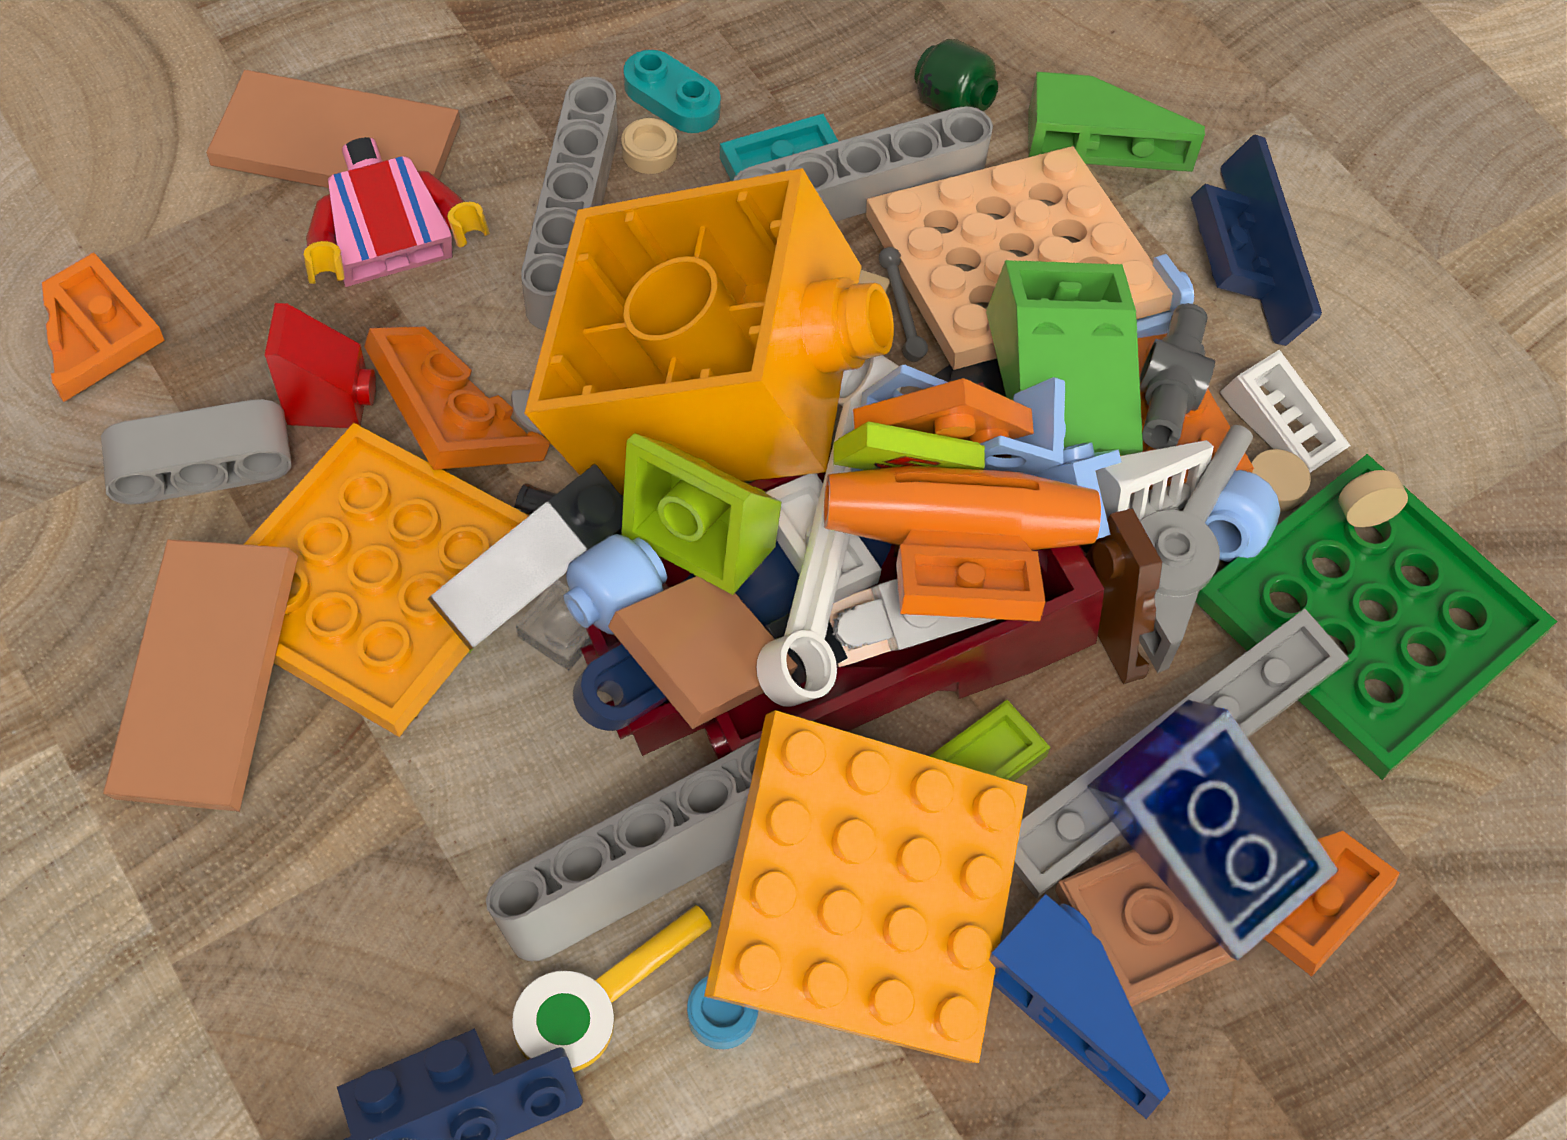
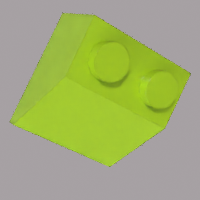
M634 433L626 442L622 535L631 540L635 538L644 540L660 557L733 595L775 548L782 501L671 444Z

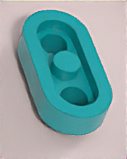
M658 50L637 52L625 62L624 89L628 97L671 126L687 133H700L711 129L720 118L721 95L716 85L667 53Z

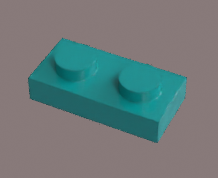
M819 114L720 143V160L730 180L733 181L740 171L748 167L839 141L824 114Z

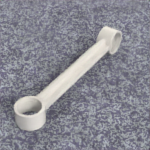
M881 355L866 359L863 366L859 369L845 370L843 372L838 404L843 407L834 442L855 429L853 409L860 407L862 393L898 368L897 364ZM834 443L785 634L783 637L767 643L760 651L757 659V677L761 688L773 702L782 706H795L824 696L833 687L837 674L835 656L831 647L825 641V635L850 534L824 528V494L828 474L851 472V468L833 465ZM789 648L794 650L804 663L807 676L804 689L799 687L789 674L786 661Z

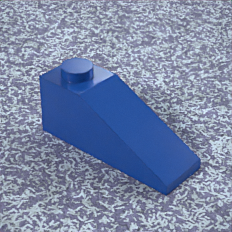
M1045 894L991 953L989 961L996 968L993 985L1147 1119L1170 1092V1089L1101 941L1092 934L1091 925L1075 908L1067 904L1058 905Z

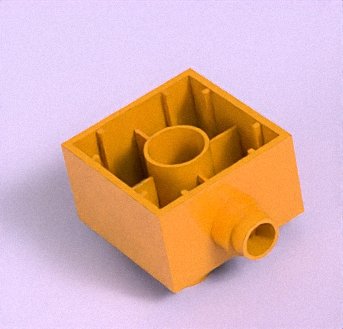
M803 168L578 209L524 414L579 475L596 464L620 495H624L626 442L634 433L671 444L743 482L824 473L827 470L843 372L845 370L859 369L863 366L866 359L885 355L890 351L894 336L891 305L885 290L880 284L859 283L861 264Z

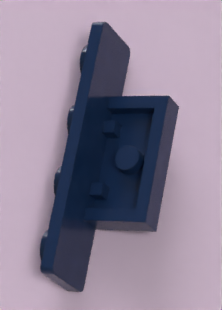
M1254 134L1221 166V173L1227 190L1204 184L1190 198L1198 221V229L1202 235L1211 265V274L1217 288L1260 299L1273 342L1278 345L1287 346L1321 317L1322 310L1266 138Z
M475 1028L337 1086L351 1134L350 1137L343 1140H506L575 1110L583 1103L564 1048H555L493 1075Z

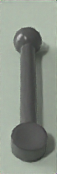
M886 247L880 251L879 263L883 268L887 269L907 341L902 347V353L907 360L917 362L927 354L928 345L922 337L917 336L898 268L901 262V254L894 247Z

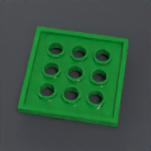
M1366 454L1278 524L1268 543L1258 555L1249 558L1238 556L1214 575L1209 583L1199 590L1195 602L1246 651H1249L1299 613H1286L1277 609L1270 599V594L1274 592H1285L1292 595L1298 601L1301 611L1306 609L1328 635L1338 638L1345 645L1349 660L1298 701L1383 780L1548 634L1558 621L1405 486L1403 487L1408 495L1405 507L1393 518L1372 526L1380 532L1383 542L1373 544L1361 539L1357 535L1354 526L1348 523L1339 504V496L1344 487L1358 476L1371 471L1385 470L1371 456ZM1315 558H1328L1334 561L1340 567L1343 576L1329 578L1320 574L1315 569L1312 560ZM1414 566L1421 569L1428 576L1430 585L1417 586L1410 583L1403 576L1401 567ZM1363 600L1378 602L1387 610L1389 620L1379 622L1368 618L1362 612L1359 602ZM1459 608L1472 614L1477 621L1478 629L1467 630L1459 627L1451 619L1449 609ZM1417 643L1428 647L1435 654L1437 665L1425 666L1419 664L1410 656L1407 645ZM1376 679L1385 682L1393 690L1395 702L1382 703L1372 698L1365 688V681Z

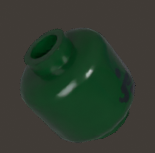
M946 39L937 45L927 48L921 55L915 69L914 79L917 84L920 100L939 112L965 106L985 111L992 105L998 93L999 86L998 81L995 80L996 68L994 60L987 53L958 39Z

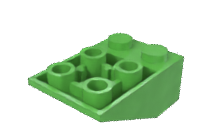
M1005 260L986 309V314L1006 397L1013 400L1016 393L1052 377L1064 380V421L1066 425L1064 448L1092 442L1095 453L1119 449L1120 455L1142 452L1143 439L1136 308L1123 265Z

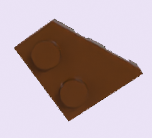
M1133 508L1111 513L1107 519L1110 535L1096 539L1085 556L1105 589L1098 637L1123 684L1143 679L1148 674L1149 663L1138 652L1139 638L1142 634L1154 631L1156 617L1155 594L1159 589L1162 560Z

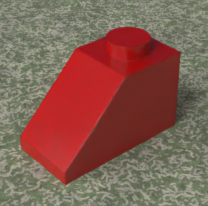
M275 303L264 355L280 405L284 410L287 425L349 428L355 423L361 426L364 405L372 406L374 404L376 376L374 369H366L360 344L288 303Z

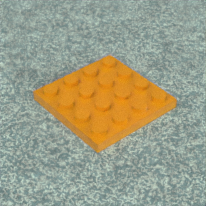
M353 423L243 544L290 548L298 556L274 664L400 737L470 651L429 602L428 598L529 515L442 469L433 470L429 462Z
M776 710L766 714L704 997L965 1063H979L996 969L989 959L991 953L1001 941L1028 786Z

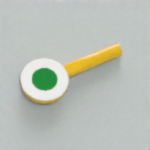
M694 905L596 980L573 971H556L534 980L519 996L513 1012V1032L521 1053L529 1060L555 1048L562 1047L568 1056L573 1072L582 1070L594 1063L608 1047L613 1034L614 1014L611 1003L712 927L708 916L699 906Z

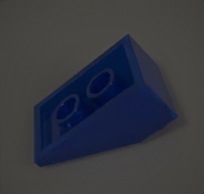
M1187 700L1087 785L1125 840L1228 955L1237 961L1339 871L1228 709Z

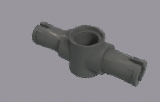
M1187 303L1176 307L1171 316L1167 336L1162 340L1156 339L1139 377L1140 392L1146 394L1145 398L1149 406L1142 438L1148 446L1154 449L1173 447L1178 444L1185 415L1191 410L1196 411L1213 375L1215 359L1205 356L1206 352L1202 344L1208 316L1203 308L1195 304Z

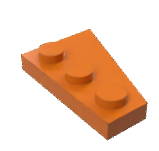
M425 326L369 329L364 348L433 470L544 461L551 443L543 435L533 431L527 434L511 419L513 408L499 395L488 398L469 380L472 370Z

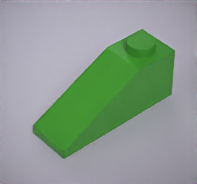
M1049 72L1036 73L1028 109V157L1074 146L1085 164L1193 172L1205 136V126L1094 76Z

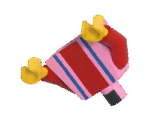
M364 137L352 140L342 147L348 171L334 174L328 178L330 194L319 199L314 209L306 236L307 248L303 254L309 284H315V276L317 274L330 271L336 273L337 281L343 280L345 287L452 258V236L449 229L452 230L458 247L467 245L464 235L467 232L478 230L484 236L490 234L483 209L478 203L465 202L429 171H417L409 157L401 156L382 161L376 141L373 138Z

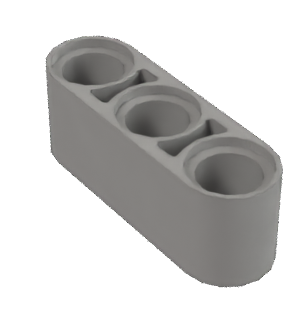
M247 400L124 421L111 425L101 435L106 495L111 500L123 504H144L268 482L287 474L291 468L284 410L279 404L269 400Z

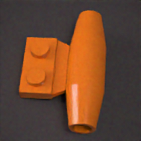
M908 465L828 474L824 494L825 529L900 545L896 562L900 614L1040 621L1045 605V596L1038 551L1032 550L1093 544L1098 537L1100 528L1101 501L1098 490L1021 472Z

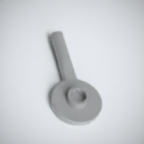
M1232 425L1183 511L1162 510L1154 512L1140 521L1162 560L1160 585L1156 593L1172 597L1187 596L1201 590L1213 577L1218 567L1220 550L1214 533L1205 522L1216 505L1220 493L1226 487L1253 439L1252 433L1247 428L1241 425Z

